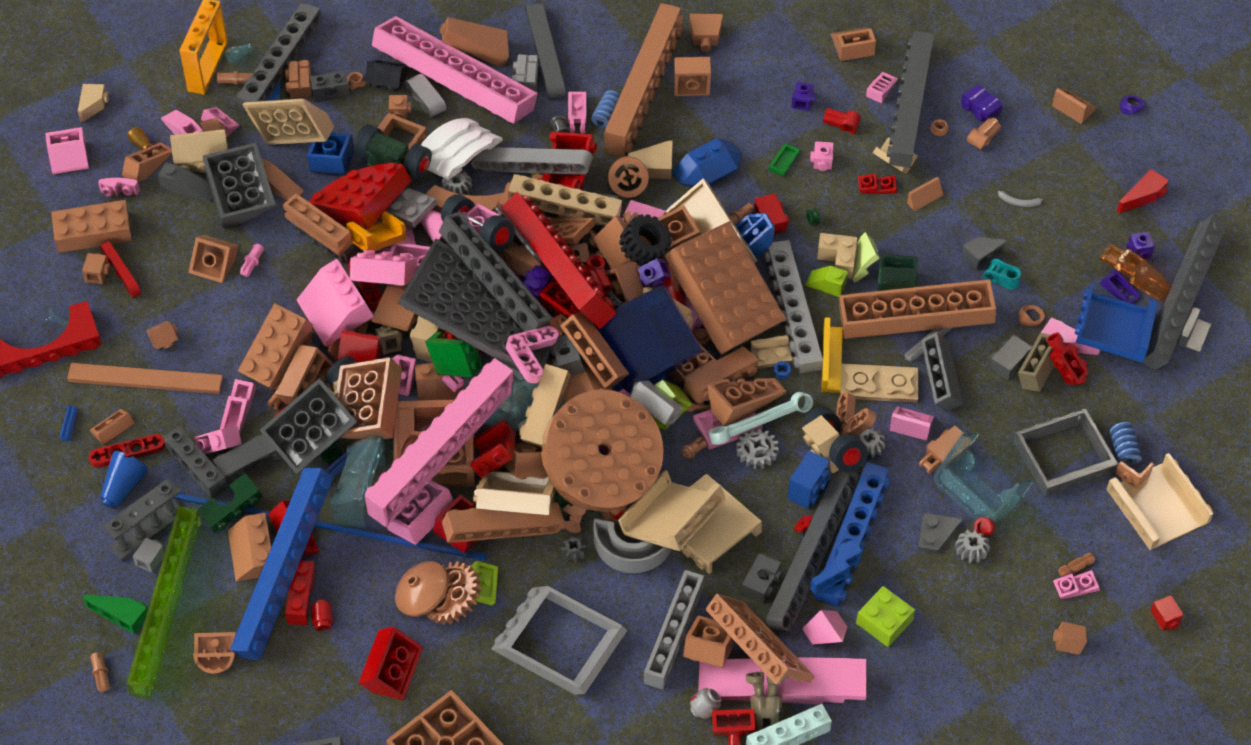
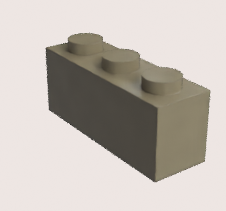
M1039 334L1021 366L1018 375L1022 389L1040 392L1051 373L1054 364L1049 355L1054 349L1050 348L1046 341L1051 334Z

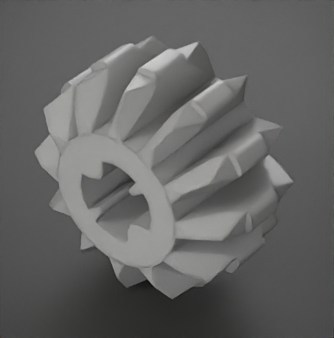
M459 172L450 180L444 178L441 181L442 188L450 192L469 195V191H472V179L470 176H467L466 172Z
M874 427L867 429L857 436L866 445L868 455H870L872 460L875 455L880 456L885 449V437L881 435L880 430L874 431Z
M967 529L965 534L961 533L956 541V553L961 555L962 561L969 558V564L973 559L979 563L980 559L985 560L987 557V553L990 550L989 540L984 538L983 532L977 534L975 529L971 533Z

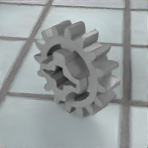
M760 428L758 432H755L753 429H751L750 434L744 432L743 437L739 436L738 443L736 444L737 456L740 457V462L746 461V466L748 467L752 464L754 469L757 468V465H760L762 469L764 464L770 466L771 461H776L779 450L778 441H774L775 436H768L769 431L761 433Z

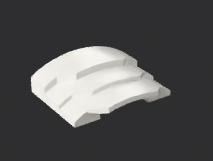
M460 118L438 127L421 145L429 148L432 152L428 171L450 180L461 172L462 167L466 166L473 157L485 149L491 150L502 142L503 139L492 134L490 130L480 127L476 121Z

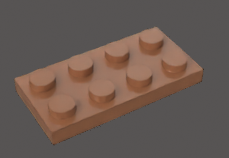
M547 217L551 221L550 224L558 230L557 235L560 234L565 239V244L569 245L579 243L580 239L588 234L596 225L593 218ZM516 236V239H517L518 243H522V242L519 240V238Z

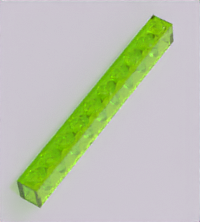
M178 506L127 680V687L131 696L151 698L201 524L198 509Z

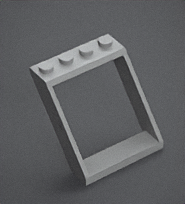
M549 586L534 587L528 592L525 602L517 608L515 616L507 622L504 632L495 639V644L491 650L574 695L585 694L627 630L621 624ZM545 598L607 630L574 681L511 648Z

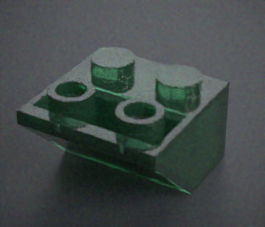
M880 254L877 291L914 288L916 286L918 257Z

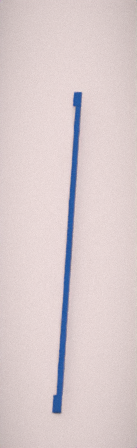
M181 492L174 497L175 499L202 505L209 501V499L184 495ZM216 501V502H217L218 504H220V505H227V504H228V503H223V502H218V501ZM247 508L244 513L252 515L265 513L266 517L270 518L268 511ZM318 521L314 525L317 528L467 557L468 553L467 551L463 554L458 549L418 542L414 545L403 538ZM471 551L470 557L467 558L485 561L487 554Z

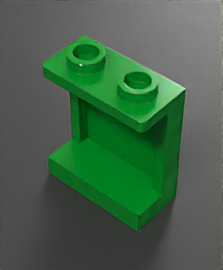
M435 332L425 341L437 375L474 377L483 368L477 348L464 340L444 339L442 332Z

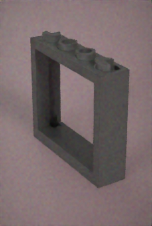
M1086 409L1078 412L1073 411L1063 417H1055L1053 420L1045 423L1040 422L1030 428H1022L1021 431L1015 434L1014 443L1044 497L1116 473L1118 463ZM1081 425L1102 462L1047 481L1026 443Z

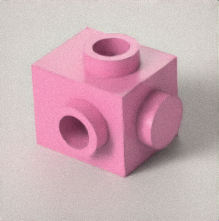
M815 142L814 152L811 151L810 162H814L813 169L820 171L831 170L833 143Z

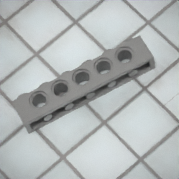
M688 570L684 571L645 668L644 684L664 689L703 590L704 575Z

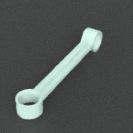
M796 392L791 397V401L729 426L713 428L709 431L711 444L717 445L728 442L732 436L794 411L806 413L812 408L813 399L809 394ZM804 396L805 405L799 409L798 400Z

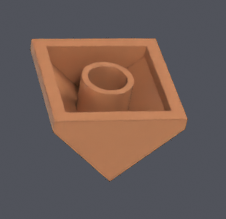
M1057 88L1055 91L1052 106L1080 124L1097 109L1096 106L1067 89Z

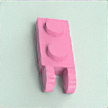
M568 92L570 133L575 132L574 123H581L580 132L585 134L586 92Z

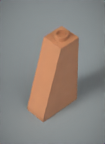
M449 17L441 25L440 34H442V42L497 67H504L509 58L507 30Z

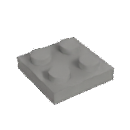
M408 188L386 211L404 224L415 228L437 205L436 198Z

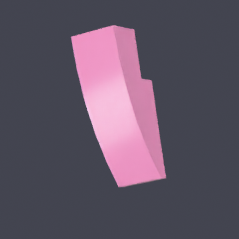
M235 379L231 396H228L220 429L237 426L239 434L241 433L257 386L254 383Z

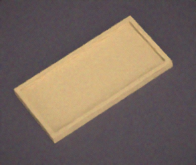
M700 180L666 210L665 214L685 206L701 234L730 221L754 263L757 262V259L707 180Z

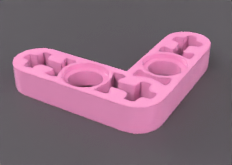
M545 326L509 336L506 350L526 381L538 383L541 380L543 369L532 351L554 345L559 336L556 328ZM528 338H534L537 342H530ZM519 357H527L529 361H522Z

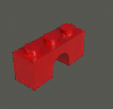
M300 560L289 587L285 610L287 624L308 625L310 593L314 589L316 577L314 561Z

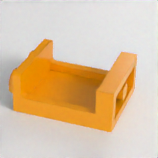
M387 211L383 212L382 221L373 224L369 229H364L354 222L347 223L352 243L363 251H377L406 240L405 224Z

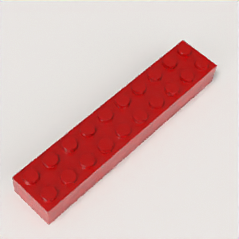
M516 192L501 206L579 311L601 329L617 314L613 308L615 304L608 296L604 297L606 292L599 285L596 286L598 282L591 275L588 276L590 274L589 270L583 264L580 265L582 261L575 254L572 255L574 251L567 244L564 245L566 243L565 239L560 234L557 235L558 230L550 224L551 221L544 214L541 215L543 211L537 205H531L533 202L527 195L522 196L519 192Z

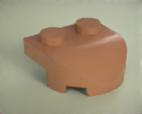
M236 632L194 633L193 657L198 667L210 674H218L228 670L233 665L237 655L230 650Z

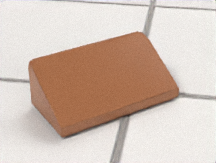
M936 177L909 192L907 204L914 211L943 196L939 178Z
M120 409L93 427L90 432L104 445L135 423L129 413Z

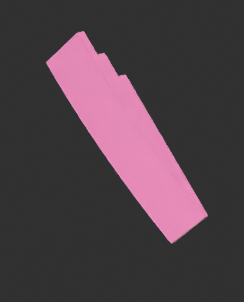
M751 658L727 659L723 668L699 662L698 692L703 688H712L720 695L721 700L750 701V697L755 694L753 685L746 682V674L763 671ZM798 658L815 676L814 679L809 683L806 681L799 682L791 677L785 678V681L780 683L777 689V694L782 697V703L823 705V702L844 703L845 699L866 700V659ZM764 673V695L767 696V675Z

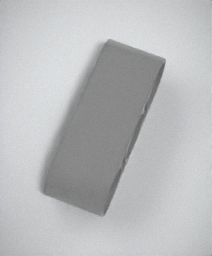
M422 73L405 81L407 89L411 90L412 96L422 104L420 106L425 112L429 113L430 118L447 110L442 97Z

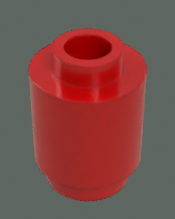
M326 600L315 601L311 606L312 622L315 630L322 631L323 628L330 630L333 624L331 603Z

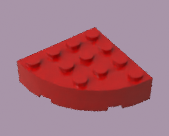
M403 164L373 165L350 171L347 175L338 178L319 192L313 194L308 202L339 224L347 225V223L354 222L364 229H369L411 182V179Z

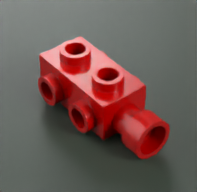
M1059 332L1051 334L1046 341L1050 348L1054 349L1049 355L1054 366L1062 375L1063 380L1069 385L1083 384L1087 380L1085 376L1089 373L1086 368L1087 362L1078 356V349L1074 344L1063 343L1064 339Z

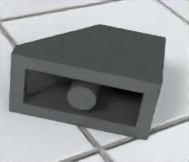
M976 237L963 245L962 257L977 270L1003 253L1006 241L1003 239Z

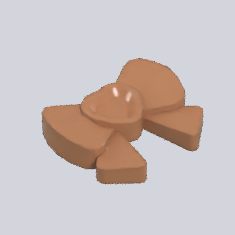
M568 504L562 510L571 515L569 517L570 521H564L562 529L572 533H580L582 531L580 526L582 516L587 510Z

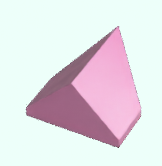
M396 355L392 359L402 367L399 394L409 396L416 378V358Z
M821 610L802 630L811 644L814 645L843 642L848 627L837 611Z

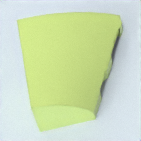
M866 232L860 237L856 247L852 277L854 282H858L869 274L867 267L880 258L874 240Z

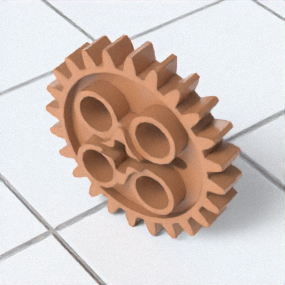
M457 561L455 565L449 562L448 567L444 564L442 565L448 573V589L442 601L426 614L430 620L437 624L440 622L445 625L446 621L452 624L453 619L459 622L461 615L466 617L467 610L473 611L470 607L471 605H477L475 598L481 596L477 593V591L482 589L478 585L481 583V580L478 578L479 574L466 563L461 564Z

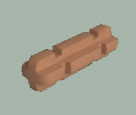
M1086 553L1083 557L1067 563L1068 566L1060 567L1058 573L1061 577L1067 576L1070 573L1074 574L1086 568L1085 565L1090 566L1093 564L1095 557L1092 553Z

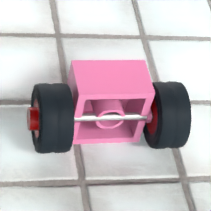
M461 194L450 196L443 204L441 209L442 221H444L447 215L461 212L495 252H501L511 244L515 234V228L511 221L480 204L475 206L471 199Z

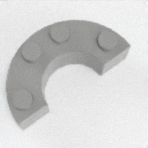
M594 519L595 549L599 557L607 565L618 571L642 573L652 570L663 563L671 552L670 548L646 541L640 543L622 541L615 533L614 522Z

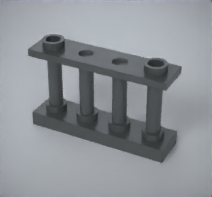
M168 479L103 525V528L111 537L117 540L109 548L122 562L137 551L145 538L154 539L186 515L185 511L172 500L180 494V491Z

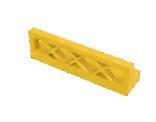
M826 317L823 327L821 392L841 393L843 328L830 327V318Z

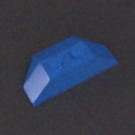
M716 138L687 153L673 170L672 174L682 186H695L702 179L707 180L709 185L738 170L742 153L731 141Z
M766 213L748 214L736 225V228L756 259L772 245L775 226Z

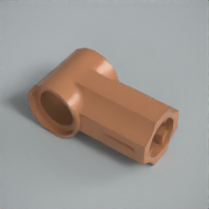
M988 118L978 129L974 128L970 132L967 142L983 151L982 148L985 145L988 146L990 140L1000 131L1001 125L997 119Z

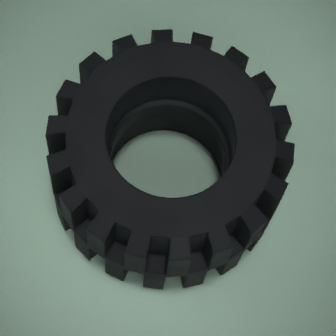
M643 214L634 217L620 235L619 245H622L621 251L625 252L624 256L631 259L630 262H636L637 266L645 265L656 258L662 259L672 244L670 239L672 235L668 232V226H664L662 220L659 221L657 220L658 217H651L650 214H646L645 217ZM640 236L647 238L651 245L644 243Z

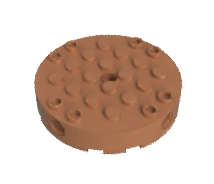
M593 390L570 399L551 418L543 435L542 462L550 483L564 499L585 510L610 512L632 504L652 487L662 467L663 441L654 418L638 401L623 393L612 390ZM599 447L604 448L605 455L599 452Z

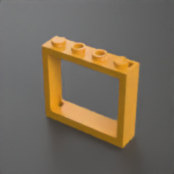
M202 1L179 50L188 92L205 95L228 45L220 1ZM208 33L209 42L199 61L198 53Z

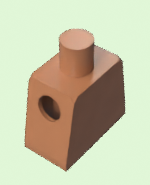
M690 14L689 27L693 45H701L700 49L703 52H709L711 45L718 46L723 14Z

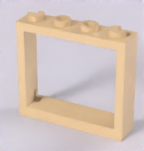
M492 471L479 481V485L474 490L473 502H477L476 508L549 515L557 491L550 483L548 476L544 479H538L534 476H527V479H517L510 472Z

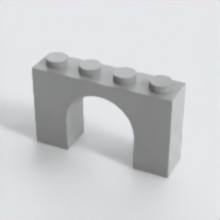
M639 381L632 389L633 393L630 397L644 406L651 415L664 425L675 423L683 409L680 404L649 381Z

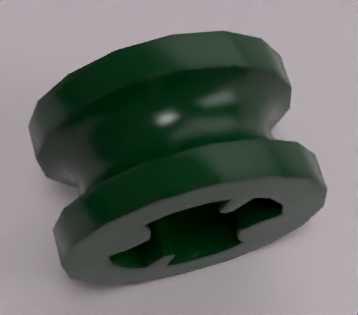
M813 208L812 211L807 209L806 218L809 225L812 226L813 223L819 224L820 217L817 208Z

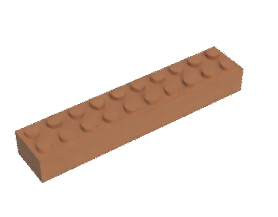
M664 3L660 4L604 131L605 154L621 158L625 157L627 153H631L633 148L632 141H636L638 137V127L643 126V116L648 114L649 102L653 101L655 97L654 90L659 88L660 76L665 74V64L671 60V50L676 49V39L681 37L683 30L680 27L683 20L681 8Z

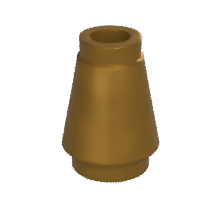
M134 127L128 132V140L139 149L143 150L153 146L142 128Z

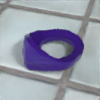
M1126 95L1120 102V110L1123 114L1138 113L1145 107V102L1134 95ZM1134 99L1138 101L1140 105H1132L1128 102V100Z

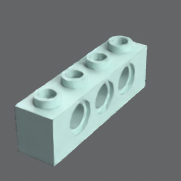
M820 704L748 735L746 745H799L829 732L832 720L824 706Z

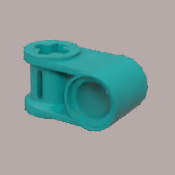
M993 259L990 262L989 269L984 272L983 277L985 280H990L994 284L1012 290L1016 289L1020 284L1021 271L1019 268L1004 263L999 259Z

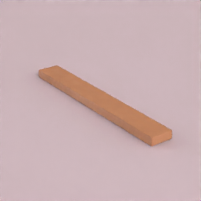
M71 363L67 380L68 382L220 394L223 375Z

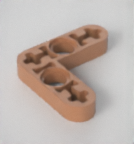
M847 392L841 394L837 403L836 415L841 422L839 435L852 434L858 436L873 426L876 420V413L865 408L854 415L856 399L854 395Z

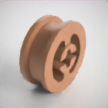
M625 156L617 159L611 165L608 180L610 187L616 194L631 198L638 196L645 190L649 176L647 168L641 160ZM624 164H633L639 168L637 172L628 168L629 174L634 176L631 178L632 185L638 177L641 178L640 184L632 190H625L618 186L619 182L629 186L628 180L623 179L626 176L625 169L622 170L619 177L615 175L617 169Z

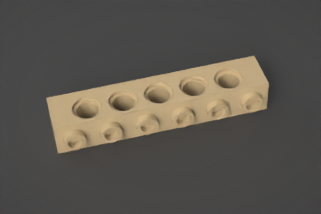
M514 174L508 190V200L516 192H519L522 196L527 195L533 202L531 205H537L542 211L570 218H593L595 224L606 226L616 215L620 216L622 200Z

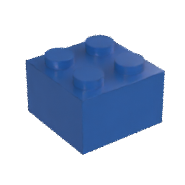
M331 132L326 142H312L307 154L310 171L345 175L354 154L352 134Z
M809 450L789 480L787 499L806 509H809L811 504L815 505L820 497L819 492L821 490L825 491L829 484L830 461Z

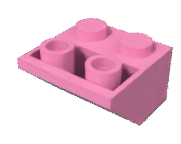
M82 127L45 133L52 174L89 169Z

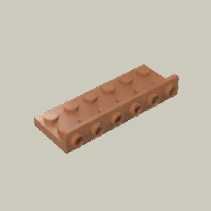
M718 593L707 606L706 611L775 684L779 685L784 678L789 677L799 682L806 681L811 683L815 677L812 672L745 602Z

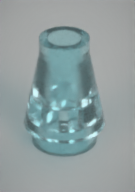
M249 43L232 46L225 51V56L229 63H237L251 54L253 50Z

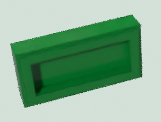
M784 143L769 165L768 170L784 177L801 153V150Z

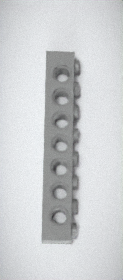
M790 241L773 242L767 251H764L765 262L770 264L768 266V273L774 279L772 287L773 291L778 293V296H776L777 304L782 308V313L786 318L783 321L786 322L785 335L790 337L789 349L795 355L793 357L794 367L798 368L800 374L821 371L823 358Z

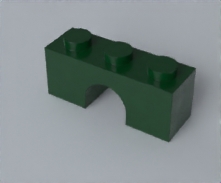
M245 473L229 485L234 492V499L230 504L220 505L212 498L197 509L214 533L224 530L230 521L241 517L247 508L255 506L260 501V498L263 497L259 489Z

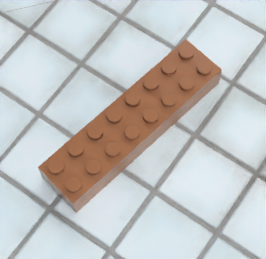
M990 280L839 295V311L844 339L995 323L996 306Z

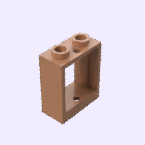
M388 113L378 126L383 132L381 145L407 155L409 149L414 144L421 145L428 137L426 127ZM394 127L415 135L407 148L386 140ZM379 149V151L384 152L401 160H405V158L400 157L383 149Z

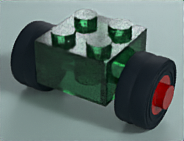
M366 124L360 129L354 143V152L367 159L368 167L388 163L403 164L408 175L415 179H421L425 175L432 158V152L429 148L414 144L409 149L407 144L383 135L381 129L370 124Z

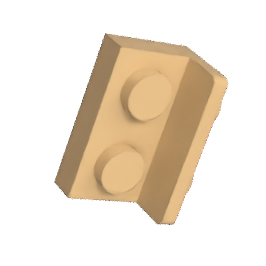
M788 335L751 341L750 352L759 359L757 369L772 367L780 361H785L788 364L793 363L788 345Z

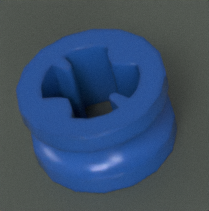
M785 361L777 362L774 365V376L782 380L787 379L791 373V366ZM784 368L786 369L785 372H784V371L779 372V369H781V370L784 369Z

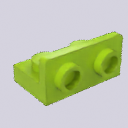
M475 561L471 567L479 574L478 578L481 580V583L478 585L482 587L480 591H477L481 596L475 598V601L493 605L496 602L498 567Z

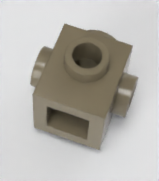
M386 325L375 329L376 337L380 338L383 355L402 351V335L400 331Z

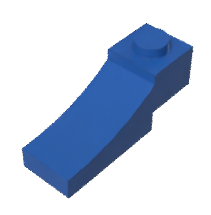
M854 540L841 543L836 548L833 562L823 572L812 578L810 589L814 595L849 577L850 567L861 562L862 550Z

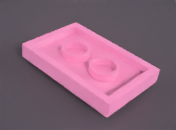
M712 409L693 416V421L709 450L738 440L739 436L743 437L744 432L730 437L728 442L713 445L711 444L709 431L723 426L722 423L713 415ZM754 412V413L748 415L747 417H745V418H743V419H746V418L751 417V416L756 415V414H755V412ZM760 425L752 429L755 432H758V429L760 428L762 431L763 426Z

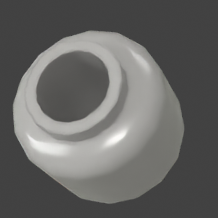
M712 688L701 689L690 700L692 714L702 719L710 718L712 711L720 709L721 697Z

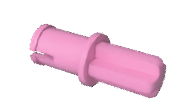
M253 245L251 252L245 257V262L240 271L241 275L245 277L250 276L254 267L259 264V258L264 252L262 245Z

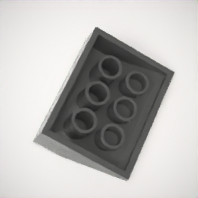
M256 143L203 155L205 172L222 228L242 224L276 206Z
M319 378L262 427L260 431L298 475L358 422L328 385Z

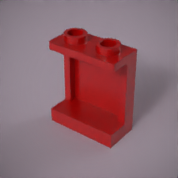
M504 419L473 438V444L480 451L479 457L471 461L470 466L481 478L513 459L516 432Z

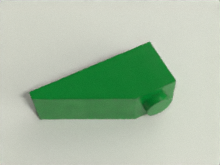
M83 596V601L87 608L132 634H135L149 617L147 606L139 600L136 602L131 598Z

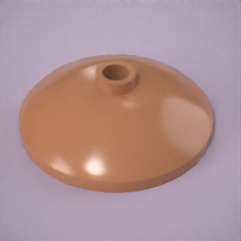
M433 561L422 562L410 568L402 576L396 588L395 603L397 608L403 614L410 617L422 616L432 611L442 601L448 589L449 578L445 568Z

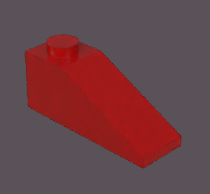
M1150 169L1119 201L1117 212L1122 213L1155 202L1159 197L1163 198L1168 192L1167 185L1169 180Z

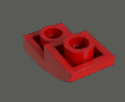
M876 174L858 176L860 193L897 194L895 175L877 178Z

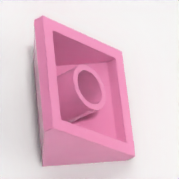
M897 406L892 413L889 431L927 441L934 416Z

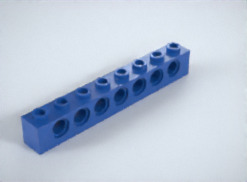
M866 462L825 569L833 562L836 548L843 542L854 540L863 553L866 545L864 538L865 536L869 537L873 526L870 525L871 520H876L879 509H876L877 504H882L885 495L882 491L884 488H888L891 480L888 477L889 469ZM859 563L850 567L849 577L838 582V585H832L816 594L815 600L838 607L840 601L844 602L847 595L845 587L846 585H851L854 576L851 573L852 569H857Z

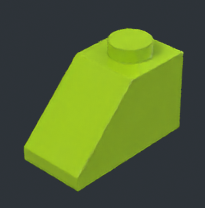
M833 266L812 270L805 286L839 297L847 284L848 271Z

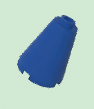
M114 451L111 456L100 498L103 500L102 504L109 508H113V506L118 507L149 471L144 463L132 456L131 458L124 457L126 453Z

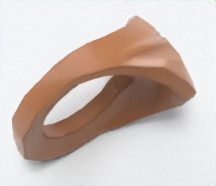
M1035 305L1023 306L1019 311V323L1024 326H1038L1045 318L1043 310ZM1034 310L1039 313L1040 319L1033 321L1026 312Z

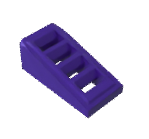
M1117 269L1099 283L1121 301L1133 304L1141 297ZM1126 289L1127 292L1123 295L1121 292ZM1130 294L1135 296L1130 301L1126 298Z

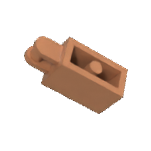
M953 426L950 430L946 429L936 441L932 440L927 445L926 456L919 462V466L924 467L928 474H931L937 468L943 471L970 450L972 440L956 426Z

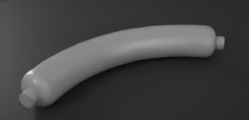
M998 191V196L1002 200L1015 206L1033 207L1041 205L1043 199L1040 198L1021 200L1009 196L1004 191Z

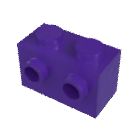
M535 265L532 271L528 270L523 278L525 282L522 283L538 301L539 294L546 288L552 274Z

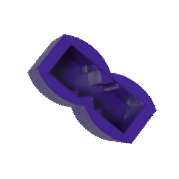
M978 84L965 92L961 99L962 107L974 113L975 118L979 121L985 122L988 118H995L1002 111L1003 104Z

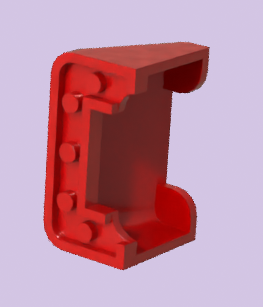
M551 132L549 136V141L553 142L552 149L586 150L592 155L597 151V143L594 142L593 134ZM544 173L543 178H538L537 180L583 191L586 174Z

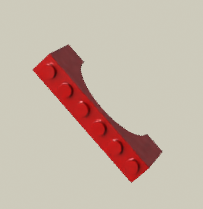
M88 301L69 306L70 319L66 329L57 339L47 345L23 349L8 345L0 339V378L12 372L19 373L25 368L39 367L42 363L48 361L55 362L61 357L75 356L81 351L94 350L101 346L100 337Z

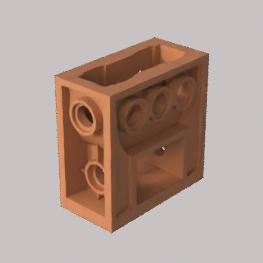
M454 400L397 402L394 424V461L405 453L406 448L410 444H414L418 440L422 431H417L416 426L431 425L434 418L439 417L444 412L445 407L449 403H453ZM475 433L431 479L432 481L443 487L475 486V471L470 466V462L475 459V445L473 444Z

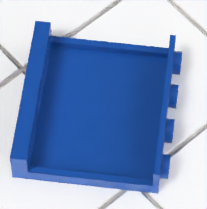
M1092 282L1090 289L1086 288L1083 295L1084 300L1081 304L1078 323L1074 332L1077 335L1076 343L1143 363L1149 347L1158 302L1150 300L1148 307L1145 308L1093 292L1094 282Z

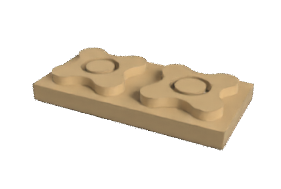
M841 364V394L847 392L859 400L918 403V368Z

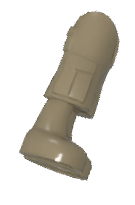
M764 672L746 674V682L752 684L755 694L750 697L751 709H754L755 729L760 731L763 729V718H771L770 725L779 722L782 697L777 694L778 685L768 676V695H764Z

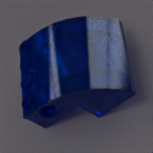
M665 285L650 290L615 309L617 314L601 329L594 324L629 374L618 384L621 389H624L629 394L633 393L632 389L639 381L652 382L664 373L675 371L703 352Z

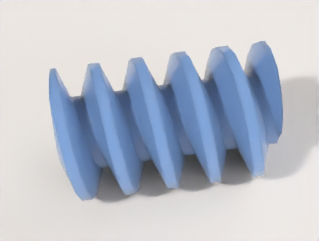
M608 90L604 93L591 118L596 126L606 129L620 97L618 92Z
M1121 422L1110 429V435L1117 463L1119 464L1122 461L1126 465L1132 466L1139 464L1142 461V457L1138 449L1139 445L1136 442L1135 430L1132 429L1134 426L1129 422Z

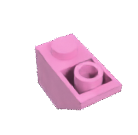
M237 426L194 437L195 444L204 454L242 445Z

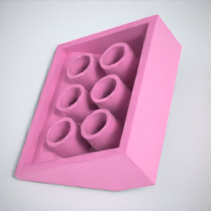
M338 259L322 267L297 299L298 304L309 322L313 324L314 330L325 347L341 338L342 330L352 331L374 317Z

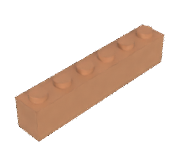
M553 503L549 515L470 508L460 511L457 509L450 510L442 520L448 543L558 533L565 523L558 503Z

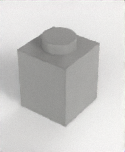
M145 538L133 555L135 565L153 573L165 556L162 543Z

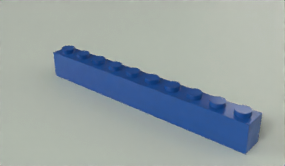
M321 468L303 469L230 648L232 652H235L241 658L260 660L333 481V477Z

